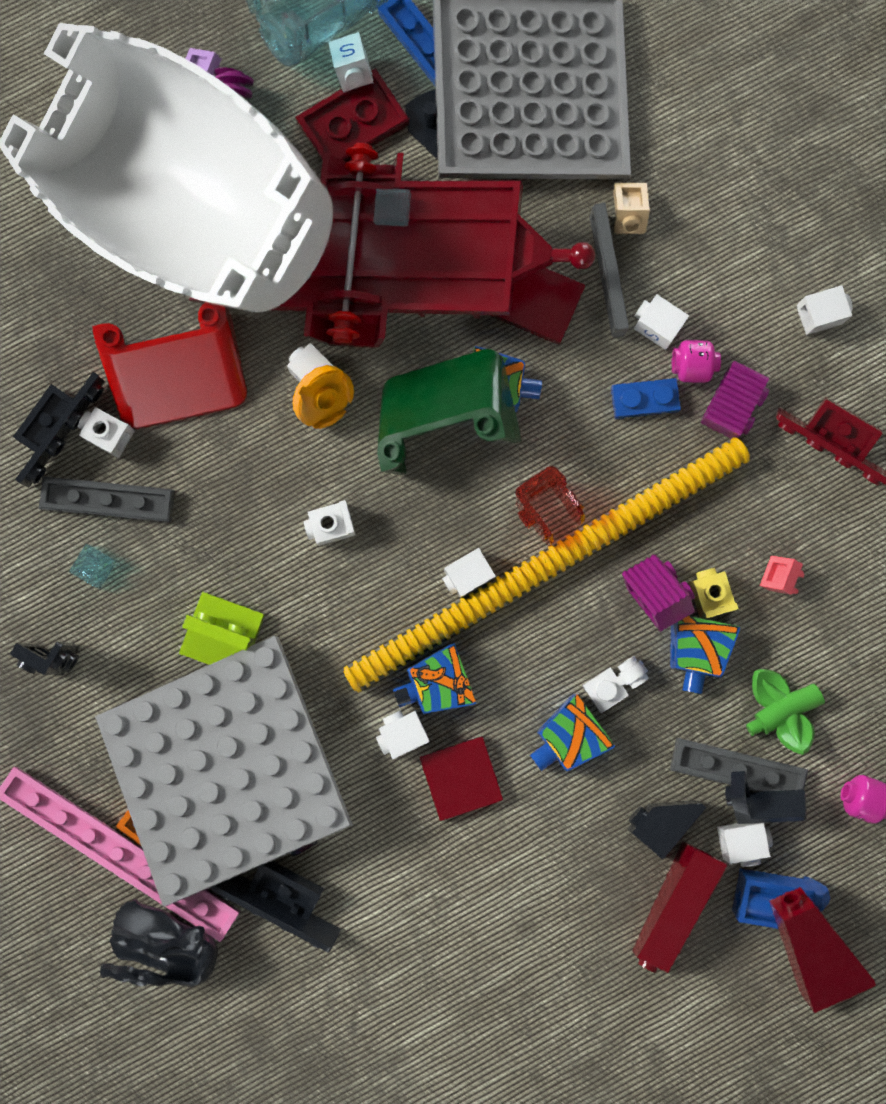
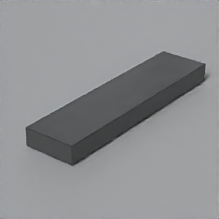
M606 203L594 204L589 218L611 335L613 338L625 336L629 325Z
M43 477L39 509L171 523L175 490Z
M681 738L676 739L670 766L671 771L731 785V772L745 771L749 789L757 792L804 790L808 769Z

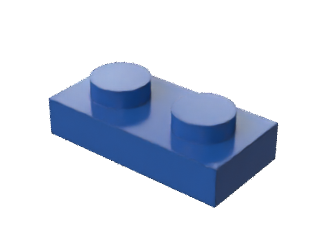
M677 378L615 384L611 386L615 419L678 413L681 410Z

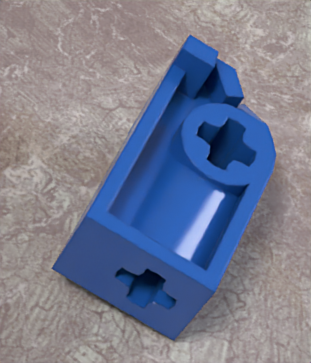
M740 868L732 911L738 922L778 929L770 900L801 887L821 912L830 902V895L825 885L810 877L804 876L802 879Z

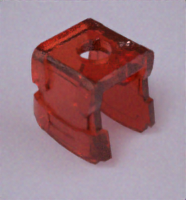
M553 466L545 468L515 490L516 506L520 510L517 514L527 529L533 527L547 546H551L554 543L553 534L529 502L550 488L561 500L574 522L579 526L585 522L583 511L585 507L574 492L569 491L565 486L567 485V479Z

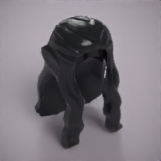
M137 899L125 902L116 912L109 940L113 953L121 960L135 961L167 974L160 975L150 970L105 963L100 967L102 979L110 977L114 980L129 982L136 986L177 984L185 987H194L206 982L212 975L217 961L218 948L215 940L205 933L203 926L190 927L188 924L173 917L166 910L144 905Z

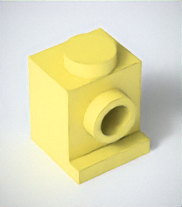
M715 568L696 573L697 580L689 582V586L695 595L694 601L701 619H707L739 609L734 601L725 571L717 573ZM711 586L718 588L719 596L717 598L710 595L709 589Z

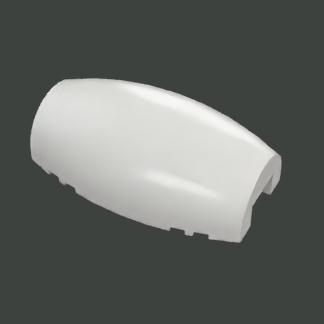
M59 23L44 54L69 70L40 127L13 114L0 139L1 150L9 159L16 173L24 177L31 186L30 191L35 197L42 199L49 208L48 211L67 230L98 254L126 271L171 291L208 303L251 312L271 310L293 296L310 277L322 257L329 239L333 219L330 195L303 156L278 128L247 100L190 61L163 47L138 38L126 37L119 32L111 31L109 33L92 26Z

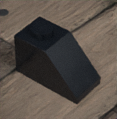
M696 800L647 804L645 808L640 806L629 818L628 821L631 825L627 830L664 860L706 807Z

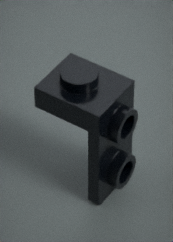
M745 771L731 772V786L725 787L727 806H733L737 824L806 820V795L804 790L750 792Z

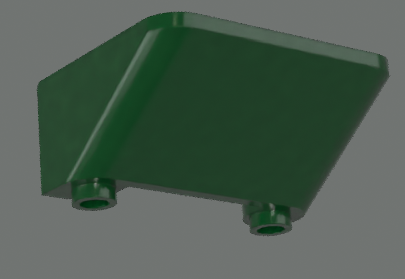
M483 349L388 379L382 388L377 448L381 472L396 475L407 473L404 439L469 420H473L476 433L484 440H505L511 443L522 442L502 356L492 349Z

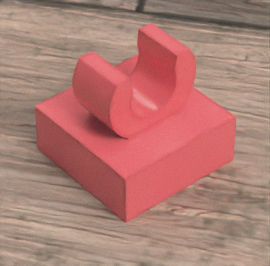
M771 556L760 586L769 591L790 595L798 594L799 590L794 587L798 577L804 578L805 574L801 570L803 564L795 559Z

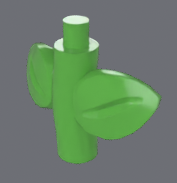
M766 669L754 671L752 690L757 702L765 708L755 714V720L746 724L748 732L751 736L762 731L767 735L776 729L780 742L786 748L801 755L806 754L813 744L815 732L813 724L802 713L825 704L821 691L813 683L791 692L786 679L779 673Z

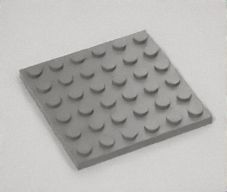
M433 0L439 178L629 179L631 176L623 0Z
M278 636L270 637L248 647L247 651L241 650L95 716L163 907L353 825Z

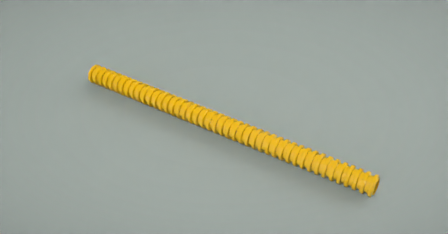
M737 437L731 438L730 443L725 442L721 445V449L716 447L713 449L712 454L706 453L704 459L699 457L696 459L695 464L689 463L687 469H679V474L672 473L670 479H662L660 485L658 483L653 484V489H645L643 495L638 493L635 495L634 500L628 499L626 505L620 504L617 510H609V515H601V520H592V525H584L582 531L577 529L574 531L573 536L567 535L565 541L558 540L555 547L550 545L548 546V551H540V556H531V561L528 563L523 561L521 563L522 566L519 568L514 566L511 573L506 571L504 572V577L500 578L497 576L494 583L489 581L484 589L479 587L477 588V593L470 592L467 599L462 597L460 598V603L455 604L453 602L450 609L443 608V613L440 615L437 613L433 614V619L429 620L426 618L423 625L420 626L418 623L415 625L416 629L411 631L409 628L406 630V635H397L398 639L395 641L389 640V645H380V650L377 652L375 650L370 651L371 655L368 657L363 655L361 657L362 661L357 662L355 660L350 668L348 666L343 667L347 680L353 690L358 693L362 691L361 687H370L371 681H380V676H388V671L390 670L397 671V666L400 664L402 666L407 665L406 661L409 659L411 661L415 660V655H424V650L427 648L432 650V645L436 643L441 645V640L444 638L447 640L451 639L450 635L453 633L459 634V629H468V624L471 622L473 624L478 623L477 619L480 617L485 619L488 612L491 614L495 613V608L498 606L503 608L504 603L507 601L512 603L515 596L520 598L522 597V592H530V587H539V582L542 580L547 582L549 576L556 577L559 570L564 572L566 571V566H574L576 560L583 561V556H591L593 554L592 551L601 550L603 544L608 546L610 545V540H618L620 534L625 536L628 534L627 530H635L637 524L642 526L645 524V519L652 520L654 514H662L664 508L669 510L672 507L671 504H679L681 498L686 500L689 497V493L694 495L698 492V488L702 490L706 488V483L713 484L715 478L721 479L724 477V473L730 474L733 471L732 468L738 469L741 467V463L747 464L750 461L747 447Z

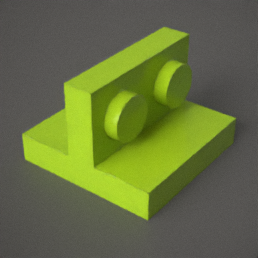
M202 592L193 616L186 615L182 628L187 629V633L179 654L210 665L241 650L247 651L248 647L253 646L256 642L265 614Z

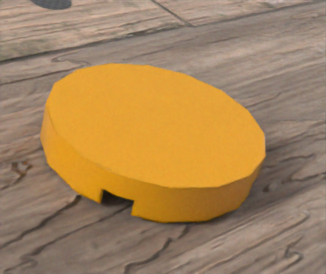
M330 365L315 368L305 375L297 385L293 396V410L297 418L305 425L312 426L314 429H323L339 421L347 412L345 407L348 402L351 404L354 397V385L350 376L338 367Z

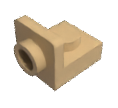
M615 183L613 192L615 204L614 233L645 234L650 212L647 183Z

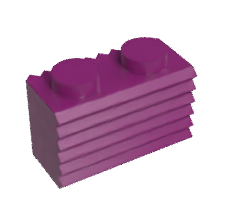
M734 360L728 366L700 423L730 439L733 437L738 438L741 434L747 435L755 421V417L751 416L755 406L761 407L769 394L770 389L766 388L769 378Z
M652 554L650 558L647 557L645 561L635 564L628 571H623L622 576L629 594H631L639 607L654 623L659 632L695 612L692 604L695 595L687 582L679 583L677 581V573L669 561L662 563L656 554Z

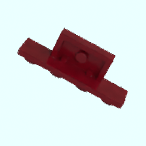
M827 397L824 398L808 423L801 421L780 407L778 408L776 419L780 421L778 426L792 435H795L796 432L808 438L806 443L820 452L827 449L835 454L834 459L841 465L849 469L855 466L863 471L862 476L871 483L879 486L882 482L886 485V471L865 459L883 434L881 429Z

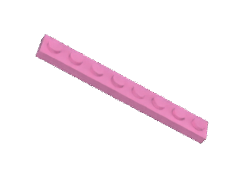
M13 767L0 786L1 801L162 904L141 846L18 767ZM207 889L169 906H165L194 926H203L205 933L219 942L223 940L241 912Z

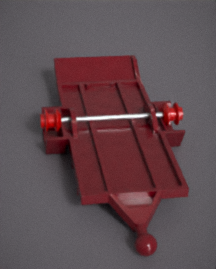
M355 143L353 147L346 150V155L352 158V161L345 162L330 153H323L320 182L328 191L333 208L329 239L322 257L307 281L293 296L271 310L306 311L304 336L326 345L377 348L381 346L385 339L388 313H415L424 318L425 314L473 315L476 319H480V315L511 316L515 282L552 265L553 262H570L577 269H587L594 263L596 253L593 246L587 242L576 243L571 249H553L520 216L523 192L521 181H401L404 153H397L392 165H373L371 161L378 158V153L369 144ZM189 297L190 302L205 303V301Z

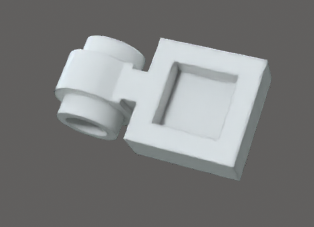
M635 656L618 666L621 671L618 676L609 667L582 685L600 713L605 712L629 696L623 687L624 684H629L634 689L649 679L646 674L648 670L641 660L637 661Z

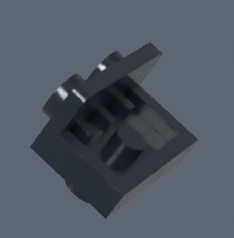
M56 642L51 652L37 644L16 643L9 655L18 659L16 664L18 667L31 674L38 672L44 675H64L65 672L69 673L79 659V655L76 653L80 646L74 643Z

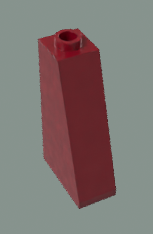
M682 841L632 950L635 956L639 958L638 964L654 973H657L658 968L669 973L723 875L727 864Z
M801 887L769 901L799 992L814 1014L876 986L871 975Z

